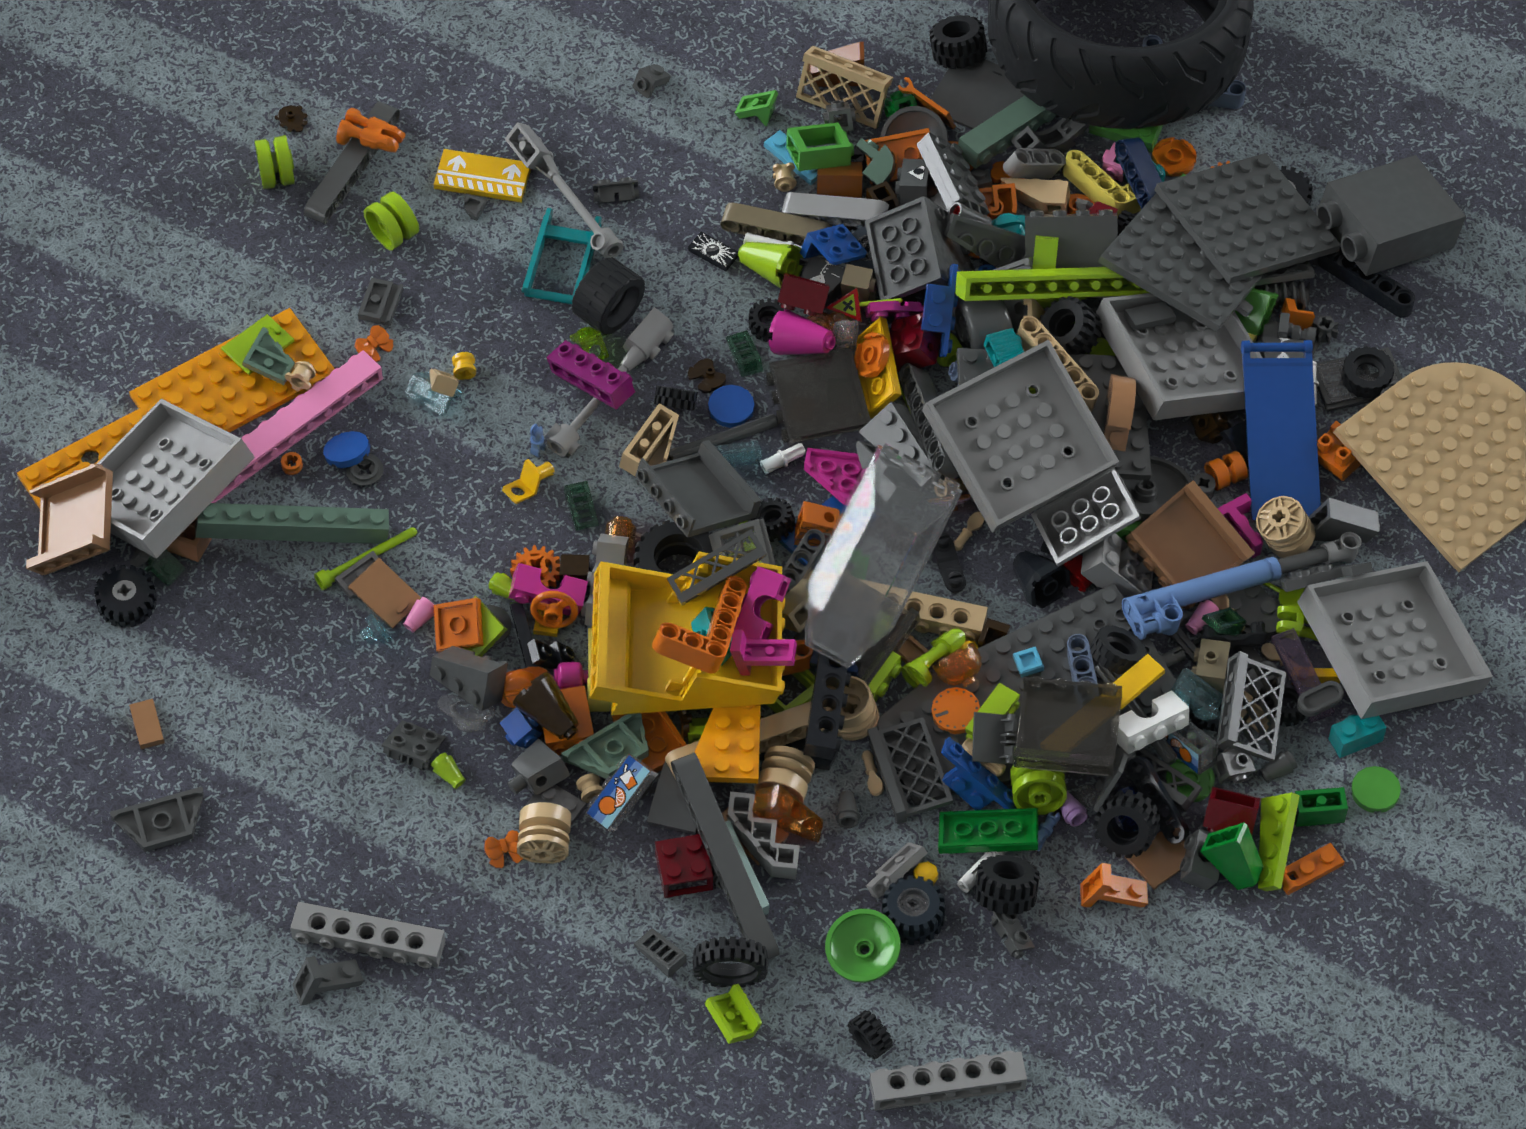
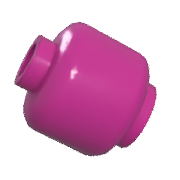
M562 662L558 664L557 669H553V677L560 689L579 687L587 684L588 670H583L580 662Z

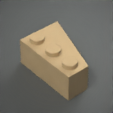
M659 403L622 453L619 467L635 476L640 459L642 458L650 466L667 462L679 415Z

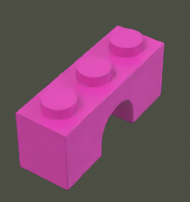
M518 563L513 574L508 598L514 599L518 603L531 604L532 600L542 592L560 591L574 599L578 606V614L580 613L584 604L588 581L565 575L558 589H548L542 584L540 579L542 569ZM547 598L541 602L547 604L558 603L561 599ZM569 605L563 608L562 613L564 615L570 616L571 608Z
M758 566L757 570L750 577V588L748 593L744 595L741 605L742 609L734 630H743L747 640L769 639L774 625L761 618V606L770 599L783 602L791 579Z

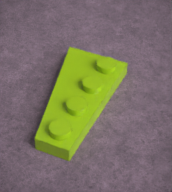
M1293 792L1261 798L1259 856L1264 867L1259 876L1258 889L1263 891L1278 890L1282 887L1300 797Z

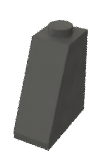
M1328 498L1308 516L1315 527L1314 541H1334L1340 539L1342 534L1346 532H1353L1361 538L1362 542H1368L1380 530L1377 511Z

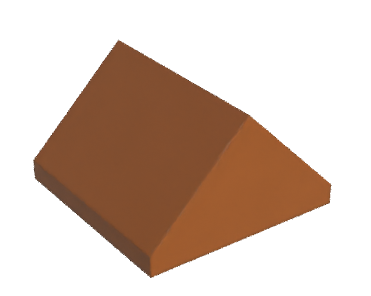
M851 162L848 166L817 169V194L862 198V162Z

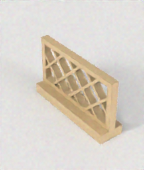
M815 46L808 49L804 53L802 60L804 61L796 98L826 109V105H831L826 102L823 96L827 92H831L835 101L843 100L845 102L851 99L856 109V121L876 129L879 126L887 91L892 84L893 77ZM810 65L817 67L821 75L813 78L809 71ZM831 73L836 74L841 83L833 86L828 75ZM821 78L824 79L828 86V89L822 92L815 82ZM851 81L856 82L861 91L853 94L848 83ZM811 84L816 94L810 96L803 93L805 86ZM843 86L848 97L840 99L835 89ZM874 89L881 92L879 100L873 102L868 91ZM862 93L868 102V105L863 107L859 105L856 96ZM871 107L875 114L874 120L867 118L863 110Z

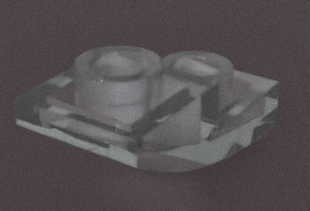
M858 320L835 322L832 332L836 343L834 348L830 350L831 362L854 360L858 339Z

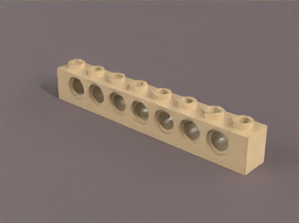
M813 570L806 577L807 580L821 583L831 602L822 610L826 613L837 612L845 614L849 618H854L856 612H862L866 618L888 617L894 627H908L920 633L931 632L940 636L951 629H960L965 633V642H978L987 620L988 607Z

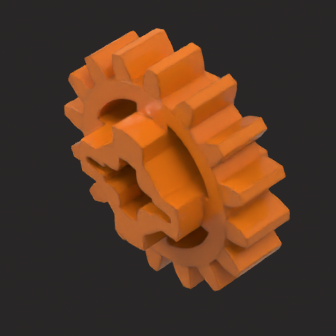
M533 545L531 551L525 547L523 548L524 554L516 553V560L511 561L512 568H510V574L512 578L518 563L542 569L540 579L546 588L549 589V586L557 587L556 580L560 581L559 556L554 557L553 550L547 553L545 546L537 550L536 545ZM549 565H550L551 568H552L551 573L549 572V568H548Z

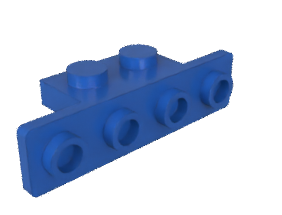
M958 264L950 265L947 286L926 285L921 330L941 333L940 358L947 357V353H951L952 339H949L950 330H953L955 326V316H952L953 307H956L958 302V296L955 294L957 271H961L958 270Z
M951 737L945 739L941 753L956 766L947 772L942 779L949 788L975 810H981L993 800L1004 809L1017 808L1013 802L1011 789L1005 786L996 775L989 772L980 762L972 761V756L959 743L955 742Z

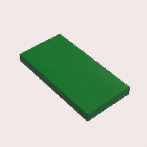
M1038 808L939 812V854L1038 850Z

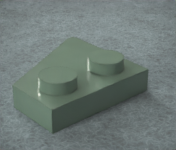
M262 327L242 362L243 367L282 385H285L287 381L285 379L286 373H292L295 362L289 355L283 352L281 345L273 340L265 327Z

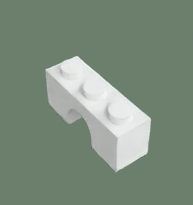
M1171 690L1152 700L1151 718L1139 717L1130 710L1112 719L1111 737L1127 754H1130L1189 725V707Z

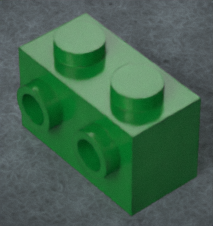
M1344 787L1295 791V794L1300 796L1295 817L1296 827L1345 823L1348 805Z

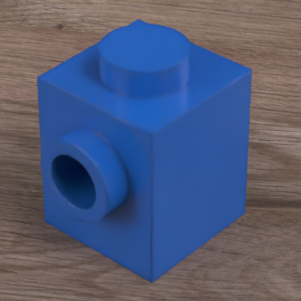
M517 708L500 722V725L507 733L506 739L514 747L517 745L526 749L543 734L539 724Z

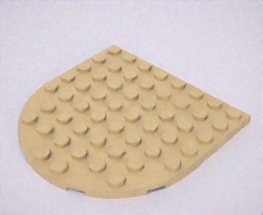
M1457 362L1423 367L1401 379L1338 426L1333 432L1458 572L1526 521V392L1513 381L1493 370L1478 365Z

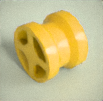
M469 352L455 354L452 357V364L455 367L453 369L454 377L458 380L475 377V356Z

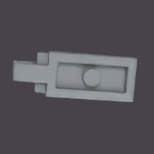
M910 842L904 845L875 871L876 877L866 885L871 896L875 898L881 897L888 890L890 884L896 883L897 879L903 878L907 871L918 865L927 854L925 848Z

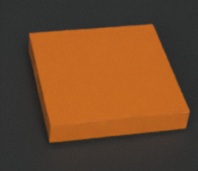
M471 598L434 605L436 652L440 653L451 646L462 649L483 646L481 599Z

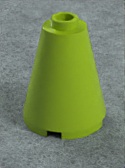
M746 242L738 251V257L742 264L780 289L785 273L800 276L803 267L799 265L800 258L804 259L800 254L801 248L789 244Z

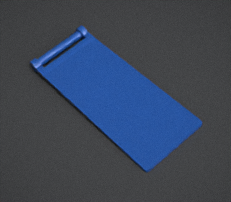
M1250 340L1241 342L1252 520H1256L1258 511L1264 503L1279 496H1288L1299 501L1308 516L1321 506L1312 340H1304L1301 343H1250ZM1250 352H1303L1304 358H1250Z

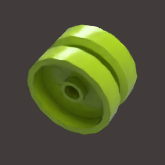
M286 135L274 137V152H271L269 142L266 139L255 140L263 189L275 188V173H279L280 182L283 186L295 184L293 174L294 163Z
M395 192L387 193L381 197L380 203L374 202L363 211L370 231L388 250H394L403 243V239L409 240L419 232V224L412 209Z
M1040 753L1024 756L1017 760L1016 764H1013L1010 769L1013 802L1017 809L1038 808V815H1045L1063 806L1067 799V789L1062 763L1059 762L1057 764L1049 755Z

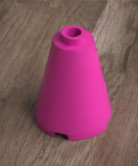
M784 309V311L777 312L770 325L769 332L773 333L772 340H769V347L777 355L824 354L830 352L836 343L831 330L791 310Z

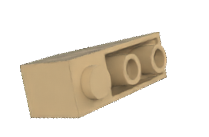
M1001 178V184L1015 183L1016 198L1020 203L1034 210L1044 211V214H1053L1054 210H1066L1068 213L1070 200L1068 181L1059 179L1040 180L1038 178Z

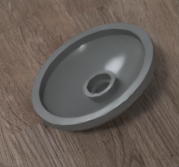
M909 106L896 111L888 118L881 132V137L929 128L931 134L941 136L948 142L947 130L941 118L930 109L920 106Z

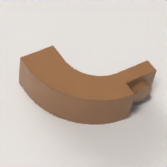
M1111 374L1107 392L1108 411L1104 436L1113 450L1125 452L1133 419L1136 380L1131 377Z

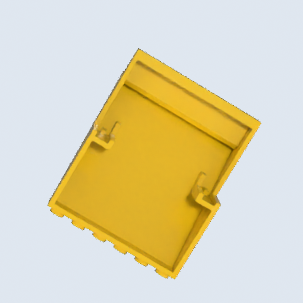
M698 552L692 563L709 553ZM719 555L717 563L729 565L733 562V558ZM716 556L708 561L715 562ZM602 561L599 563L594 573L590 699L612 702L611 715L774 704L779 695L783 694L785 681L782 680V673L785 666H751L750 676H741L731 656L720 666L718 672L710 674L660 655L653 649L652 642L662 623H673L693 631L691 622L705 607L715 608L725 581L681 606L677 595L667 580L673 574ZM756 562L734 576H738L746 582L747 589L745 594H747L750 588V577L757 570L758 566L782 574V566ZM701 564L698 566L696 576L709 577L712 574L713 565ZM716 566L715 572L721 570L722 568ZM695 568L688 573L693 575ZM681 576L674 580L680 592L690 588L692 578ZM695 579L694 585L702 580ZM785 597L783 602L770 599L761 606V618L774 625L769 639H783L782 632L785 627V618H782V611L785 607Z

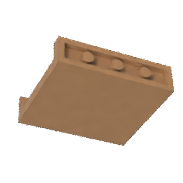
M94 463L30 490V494L41 498L38 556L26 560V569L41 575H47L110 550L113 471L104 468L101 464Z
M1194 480L1185 485L1125 537L1128 541V547L1142 557L1144 566L1158 576V582L1162 587L1237 567L1255 554ZM1195 603L1183 606L1181 608H1185L1186 610H1188L1195 606Z

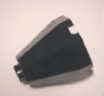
M1027 550L1017 554L1014 559L1013 570L1026 601L1033 607L1038 605L1040 608H1045L1063 596L1061 592L1063 587L1068 588L1071 584L1069 569L1063 564L1058 567L1054 560Z

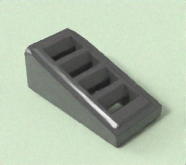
M653 928L634 943V946L668 978L687 962L686 954ZM651 937L655 939L647 947L643 945ZM658 943L661 944L657 950L651 951ZM666 949L667 952L659 957L658 955ZM672 955L673 958L667 963L665 960Z

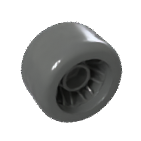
M959 297L957 306L953 307L955 332L963 348L985 349L986 335L1012 328L1010 315L1004 300L964 301Z

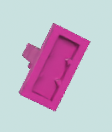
M1245 493L1217 509L1254 551L1255 554L1251 557L1255 558L1261 554L1263 540L1258 532H1254L1250 527L1249 521L1244 515L1250 511L1252 501L1248 494Z
M734 630L730 652L740 675L750 676L751 666H794L797 643L795 639L747 640L743 630Z

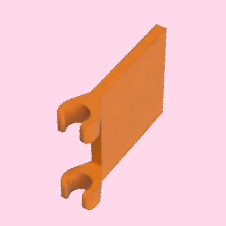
M904 77V81L909 84L906 88L898 85L900 92L913 94L918 106L930 109L941 118L944 124L954 129L956 125L950 113L915 89L912 81L908 77Z

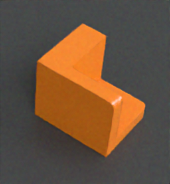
M1285 298L1281 312L1290 314L1289 323L1299 325L1303 331L1304 328L1311 327L1315 318L1314 312L1298 310L1294 299Z

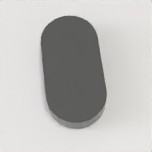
M1335 681L1324 682L1303 692L1299 696L1297 708L1301 714L1309 717L1324 712L1342 701L1344 696L1343 687Z

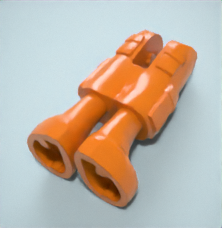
M350 108L345 114V120L342 119L339 124L336 142L340 145H346L351 137L360 139L362 146L396 153L399 143H402L405 138V133L386 121L376 117L368 119L361 115L358 109Z

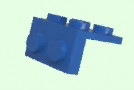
M844 224L808 232L800 254L804 259L823 255L831 265H838L865 258L867 251Z

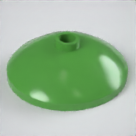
M856 909L843 914L832 924L825 942L826 956L834 971L849 981L859 983L875 981L885 976L896 964L901 949L900 936L894 923L886 915L872 909ZM863 948H869V952L867 954L861 953V950Z

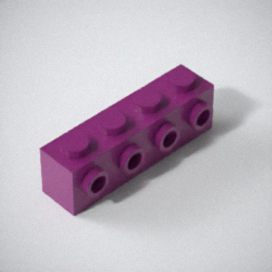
M565 340L546 357L552 373L616 410L635 393L632 384L633 379L627 372L619 371L611 363H605L595 354H589L577 344H572Z

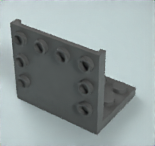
M925 196L865 220L880 300L906 297L926 289L927 284L947 286L949 269L952 264H958V270L975 271L968 255L971 251L944 235L949 220L948 212Z

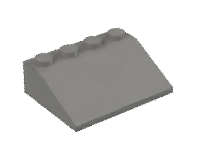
M1114 466L1031 514L1058 567L1141 519L1131 494Z

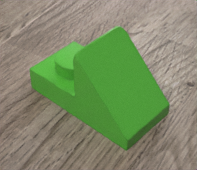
M773 90L742 96L735 114L739 119L757 116L764 126H767L775 110L778 92Z

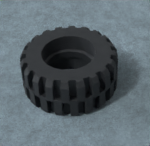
M667 520L663 521L661 526L656 524L650 528V533L645 532L641 536V541L637 542L633 558L634 567L663 572L657 565L668 556L683 554L695 559L698 552L711 553L713 550L709 535L713 534V532H705L687 538L675 522Z

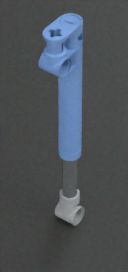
M1346 532L1342 534L1340 539L1323 543L1319 548L1281 559H1276L1274 556L1126 597L1122 600L1123 614L1135 636L1140 640L1145 639L1147 634L1154 632L1157 634L1173 635L1178 631L1183 616L1181 609L1183 606L1275 581L1281 578V574L1323 562L1325 564L1338 561L1351 563L1355 560L1362 541L1356 533Z

